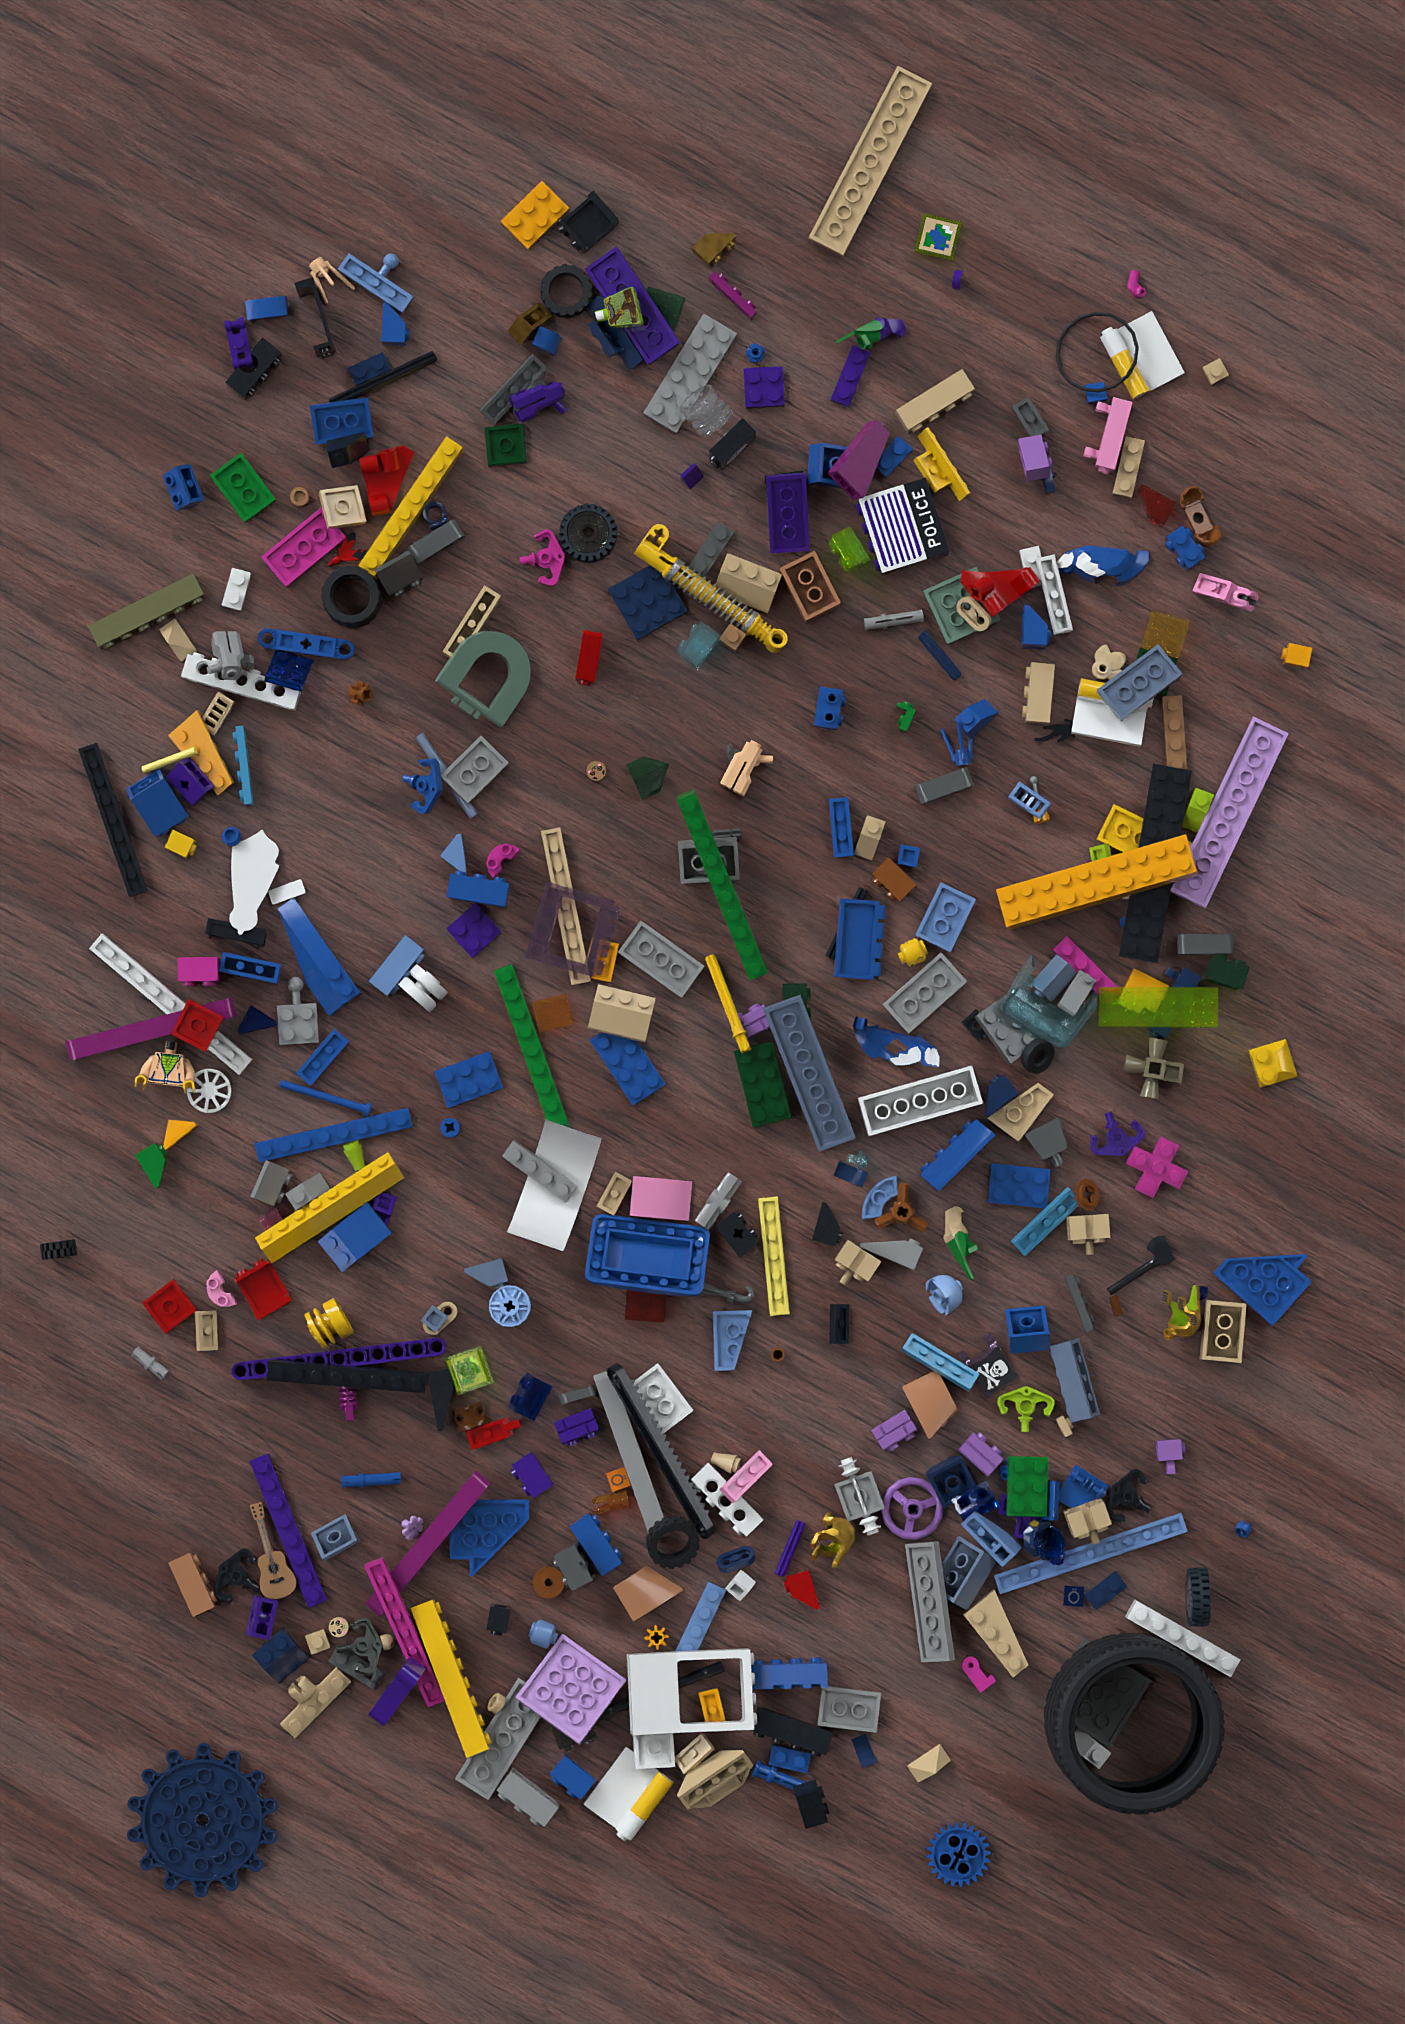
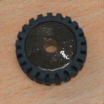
M595 504L575 506V508L568 511L561 521L559 529L560 542L565 552L571 558L585 563L598 562L609 555L617 540L616 523L610 513L601 506H596ZM584 530H593V536L591 538L584 537Z

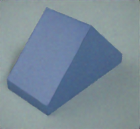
M457 834L440 857L458 871L467 872L462 834Z

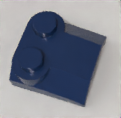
M961 1455L952 1456L932 1466L926 1472L943 1508L979 1491Z

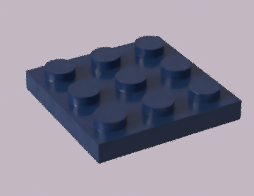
M650 565L608 589L636 640L643 638L688 612L672 582H668V580L662 577V573Z

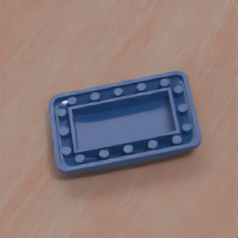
M607 1214L596 1215L592 1221L585 1278L593 1284L631 1291L676 1296H698L703 1291L710 1238L709 1231L700 1226Z

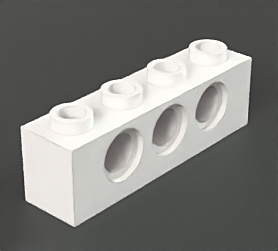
M709 1462L691 1478L694 1483L693 1487L699 1493L703 1491L707 1495L705 1500L712 1507L716 1505L721 1510L719 1514L726 1521L730 1519L735 1524L732 1528L740 1536L742 1534L748 1536L763 1521V1518L742 1497L734 1503L731 1502L729 1506H723L720 1503V1499L724 1494L719 1489L727 1481ZM709 1481H715L718 1484L716 1491L710 1492L707 1490L706 1485ZM741 1509L745 1512L743 1520H736L734 1518L736 1510Z

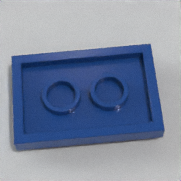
M368 397L310 405L315 445L325 444L327 440L365 432L366 438L374 437Z
M490 1051L434 1071L447 1108L503 1089Z
M991 1163L987 1203L1046 1208L1051 1169Z

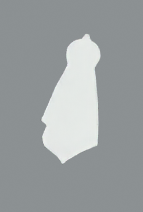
M263 830L232 847L231 876L234 909L230 913L229 919L231 925L238 930L240 935L244 931L251 930L257 924V909L263 901L279 868V865L275 863L279 853L278 846L265 835Z

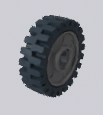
M1196 1567L1187 1569L1185 1599L1187 1620L1190 1627L1209 1626L1211 1591L1207 1568Z

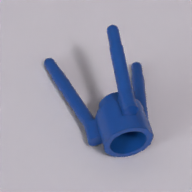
M957 720L960 749L955 750L956 754L945 730L941 729V733L951 755L952 762H955L956 766L971 764V759H973V738L971 740L968 739L967 751V748L964 749L961 724Z

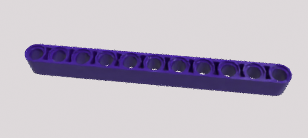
M429 1338L269 1359L296 1361V1359L302 1358L305 1362L315 1363V1358L322 1356L325 1359V1364L359 1366L438 1356L445 1352L447 1345L441 1338ZM439 1341L442 1343L443 1348L440 1352L433 1351V1342ZM416 1343L421 1344L423 1347V1352L420 1355L414 1354L412 1350L413 1345ZM395 1346L403 1348V1355L401 1357L394 1356L393 1348ZM376 1348H380L384 1352V1356L380 1360L375 1359L373 1356ZM356 1351L363 1352V1361H355L354 1353ZM337 1353L343 1354L345 1358L342 1364H337L334 1361V1356ZM269 1359L236 1363L232 1367V1375L237 1380L267 1377ZM258 1363H263L266 1366L264 1374L257 1373L256 1366ZM240 1365L246 1368V1374L243 1377L238 1376L236 1373V1369Z

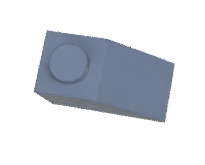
M503 1258L464 1269L466 1274L488 1286H494V1289L506 1286L505 1282L509 1281Z

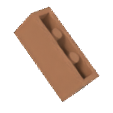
M190 1552L170 1561L169 1566L192 1617L215 1607L217 1598L213 1590L209 1591L207 1586L209 1580L205 1572L201 1573L199 1566L201 1562L197 1554L193 1555Z

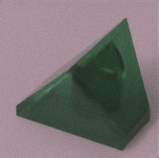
M643 756L626 764L642 800L660 792L669 767L668 763Z

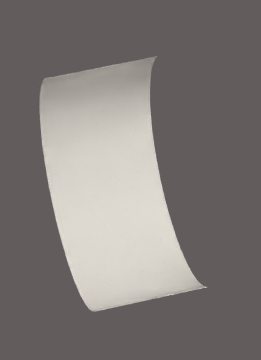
M545 1119L535 1155L578 1187L565 1203L528 1176L513 1219L507 1230L508 1233L561 1251L564 1250L596 1160L601 1138Z

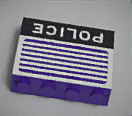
M926 477L858 499V504L855 505L858 515L863 517L864 523H861L865 535H869L868 547L870 553L874 552L875 554L874 566L877 572L880 571L881 576L891 570L939 555L942 557L949 554Z

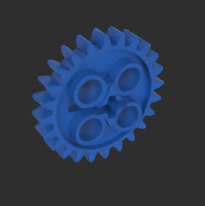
M955 1821L954 1827L947 1823L946 1830L940 1827V1834L934 1832L935 1840L929 1839L933 1846H927V1850L931 1851V1853L927 1854L926 1857L932 1859V1861L928 1862V1866H935L931 1872H938L937 1879L944 1877V1884L950 1880L952 1887L955 1885V1882H958L959 1886L962 1887L963 1881H965L969 1886L970 1879L977 1882V1874L983 1877L981 1869H988L984 1862H990V1859L985 1857V1855L991 1854V1851L985 1850L989 1843L982 1842L986 1837L985 1835L978 1836L980 1834L979 1829L973 1832L974 1826L972 1824L969 1828H966L965 1822H963L961 1827H959L957 1821ZM957 1836L959 1843L956 1846L950 1845L948 1842L950 1837ZM964 1838H967V1842L961 1850L963 1857L959 1856L953 1870H950V1866L956 1857L954 1852L960 1850ZM969 1845L977 1847L975 1854L970 1855L966 1852ZM943 1854H948L951 1857L950 1861L946 1864L940 1862V1857ZM960 1863L968 1864L966 1872L958 1871L957 1868Z

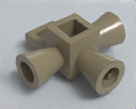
M1149 1038V1057H1146L1144 1061L1127 1054L1125 1056L1123 1074L1142 1073V1077L1146 1078L1140 1097L1159 1100L1158 1080L1180 1084L1182 1082L1184 1064L1162 1059L1168 1043L1166 1040Z

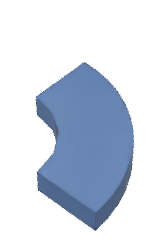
M897 1176L880 1181L870 1190L863 1203L862 1220L882 1216V1209L885 1203L898 1195Z

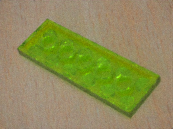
M1099 987V1027L1218 1028V988Z

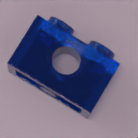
M987 1481L951 1499L963 1522L974 1511L983 1516L1000 1507Z

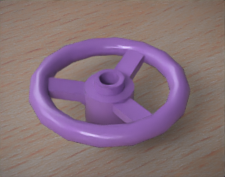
M907 1477L900 1479L887 1489L882 1498L885 1509L881 1510L884 1523L892 1533L902 1539L917 1540L927 1537L937 1529L943 1518L944 1508L931 1483L922 1478ZM917 1485L928 1490L933 1497L919 1502L917 1499H907L897 1490L904 1486ZM892 1497L903 1505V1513L907 1517L904 1530L897 1527L891 1520L889 1504ZM910 1505L916 1506V1510L914 1512L909 1511ZM936 1505L935 1517L931 1524L923 1530L912 1532L914 1520L922 1515L923 1509Z

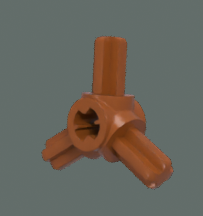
M898 1184L897 1202H894V1206L889 1208L890 1212L874 1220L878 1229H882L894 1222L897 1224L902 1222L905 1225L909 1223L920 1232L926 1230L929 1223L914 1213L915 1210L911 1208L912 1203H909L910 1184ZM899 1207L907 1209L908 1211L907 1213H905L906 1216L904 1218L902 1215H897Z

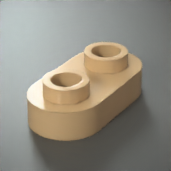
M966 596L958 601L956 606L958 613L975 630L984 631L990 626L991 616L974 598ZM966 603L970 604V609L966 607ZM980 617L984 618V623L980 622Z
M444 1302L437 1308L443 1313L445 1308H450L452 1312L450 1315H447L448 1318L437 1332L423 1323L425 1332L430 1335L438 1334L452 1322L458 1313L455 1304Z

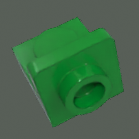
M905 701L903 703L898 702L896 708L906 712L905 715L901 714L897 723L900 725L899 731L903 733L907 732L916 713V710L913 709L914 706Z

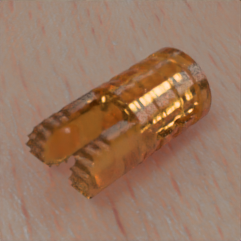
M627 1490L592 1498L593 1504L609 1503L596 1507L595 1514L630 1507Z

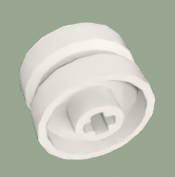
M416 964L410 973L417 982L414 983L408 977H404L398 985L430 1013L436 1007V1002L429 995L432 993L437 999L442 1000L448 992L428 971L425 972Z

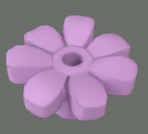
M411 1516L410 1521L403 1520L402 1527L405 1529L402 1530V1534L406 1536L407 1540H413V1538L419 1535L418 1531L422 1532L423 1525L421 1524L423 1519Z

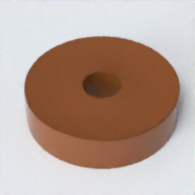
M552 1566L539 1569L533 1578V1587L536 1593L543 1598L558 1596L564 1588L562 1572ZM551 1579L553 1581V1584L551 1586H547L545 1584V1580Z

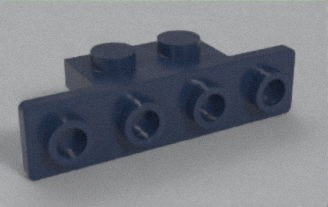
M600 295L589 303L587 308L595 320L588 324L591 329L592 335L602 345L603 351L609 357L619 354L629 370L636 367L644 358L625 329L612 328L608 320L598 323L595 311L605 309L604 297Z

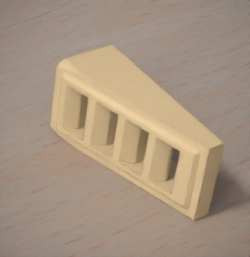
M217 692L202 717L209 733L213 736L216 735L236 704L220 692ZM219 700L226 703L227 707L225 708L218 703ZM215 706L223 711L222 715L213 710ZM212 713L213 715L217 716V717L220 718V719H219V721L217 722L216 720H214L213 718H211L209 715ZM206 720H208V721H210L211 723H213V724L216 725V726H215L214 728H212L211 726L207 725L205 722H206Z

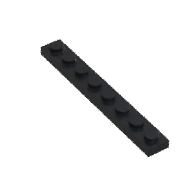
M98 743L82 747L78 750L128 896L133 897L147 892L148 889Z
M272 1359L268 1360L267 1381L425 1393L427 1372Z

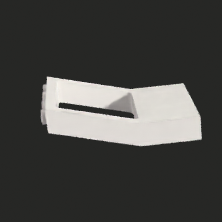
M748 1648L627 1654L630 1734L648 1735L754 1730V1725H757V1714L753 1713V1705H756V1694L752 1693V1685H755V1674L751 1673V1665H754V1654L750 1653ZM739 1658L742 1719L739 1721L681 1723L679 1713L678 1661Z

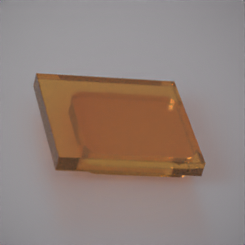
M566 993L532 1002L539 1033L574 1024Z

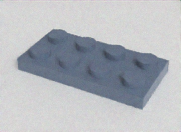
M1157 644L1097 689L1096 692L1116 717L1123 721L1182 676V672Z

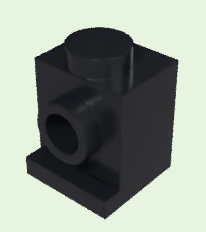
M975 1009L961 1024L976 1040L978 1038L983 1040L987 1037V1034L982 1027L981 1029L974 1027V1024L977 1022L974 1017L979 1014V1011Z

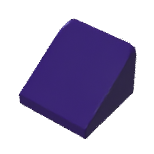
M693 463L680 475V480L691 489L704 476L698 466Z

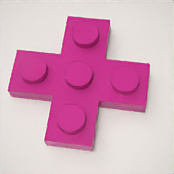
M1160 1136L1153 1153L1134 1145L1126 1164L1143 1171L1135 1190L1154 1198L1162 1181L1180 1189L1188 1171L1171 1163L1179 1147L1177 1143Z

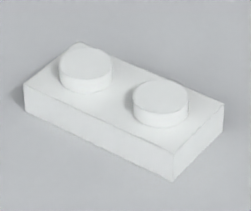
M1039 546L1019 550L1023 568L1031 567L1040 579L1035 560L1041 557ZM1041 580L1032 588L1042 586Z
M232 568L222 602L223 607L238 611L242 610L251 578L250 572Z

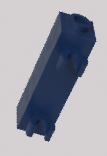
M1167 967L1164 975L1174 980V983L1156 1014L1146 1008H1143L1139 1014L1151 1021L1147 1029L1150 1030L1149 1034L1156 1039H1164L1168 1036L1202 978L1186 967L1182 968L1180 973Z

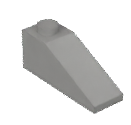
M909 1239V1241L860 1243L859 1245L860 1248L912 1270L915 1269L923 1250L920 1247V1242Z

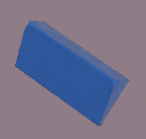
M1048 1480L1047 1517H1039V1519L1059 1520L1060 1481Z

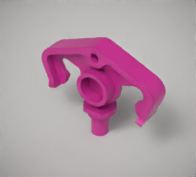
M546 529L535 534L534 538L536 541H542L544 537L549 538L548 548L541 549L535 556L534 552H532L529 556L520 557V565L530 564L535 567V563H537L542 568H550L553 577L547 579L545 576L539 578L538 583L553 587L558 583L565 555L554 533Z

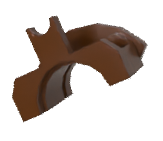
M481 1401L452 1411L458 1427L456 1429L457 1433L490 1422V1418H487ZM479 1409L483 1410L481 1414L478 1412Z

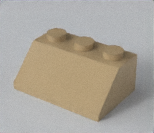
M727 553L716 582V591L721 587L720 594L724 591L727 592L725 598L732 594L731 600L737 598L736 602H742L744 605L768 614L782 574Z
M598 984L588 1029L645 1043L656 998Z

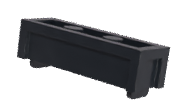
M208 918L205 934L209 935V939H212V936L257 944V948L260 949V945L265 946L268 931L254 927L240 935L230 922Z

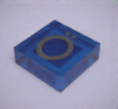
M1064 1585L1063 1605L1083 1607L1084 1587Z

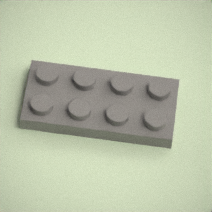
M642 921L638 923L618 951L619 954L680 998L684 996L705 967Z
M940 953L882 1005L909 1034L967 981L950 961Z

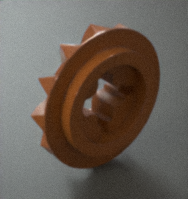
M1080 1180L1079 1183L1075 1184L1076 1189L1073 1192L1076 1194L1074 1200L1078 1201L1077 1206L1082 1207V1210H1093L1099 1203L1098 1187L1092 1180ZM1086 1192L1089 1193V1195H1087L1086 1198H1084L1083 1194H1085Z

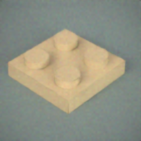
M358 485L319 491L327 529L366 523Z

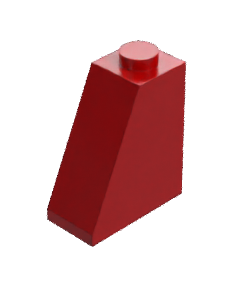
M583 630L575 680L579 681V685L590 686V684H595L604 639L603 633Z

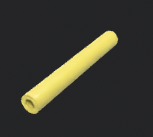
M192 747L142 766V771L145 774L198 754L197 749Z

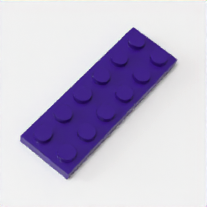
M617 246L585 268L604 299L629 287L636 289L644 326L627 327L624 329L649 366L681 344Z

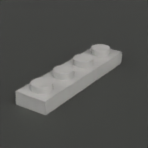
M516 1140L512 1141L502 1156L565 1203L578 1187Z

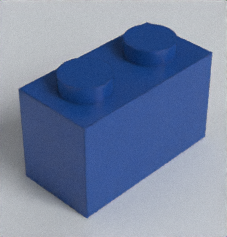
M566 1754L550 1772L551 1780L559 1787L561 1785L568 1789L566 1792L574 1799L578 1797L581 1800L596 1781L591 1774Z

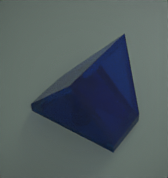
M251 1005L238 1028V1033L244 1034L278 1026V1022Z

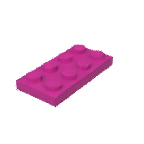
M321 507L261 556V558L287 588L343 542L346 536L339 528L327 529Z

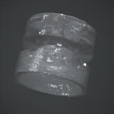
M704 385L693 392L682 403L680 413L688 422H693L692 427L697 430L701 437H707L720 429L728 421L732 414V409L726 405L724 400H719V394L711 385Z

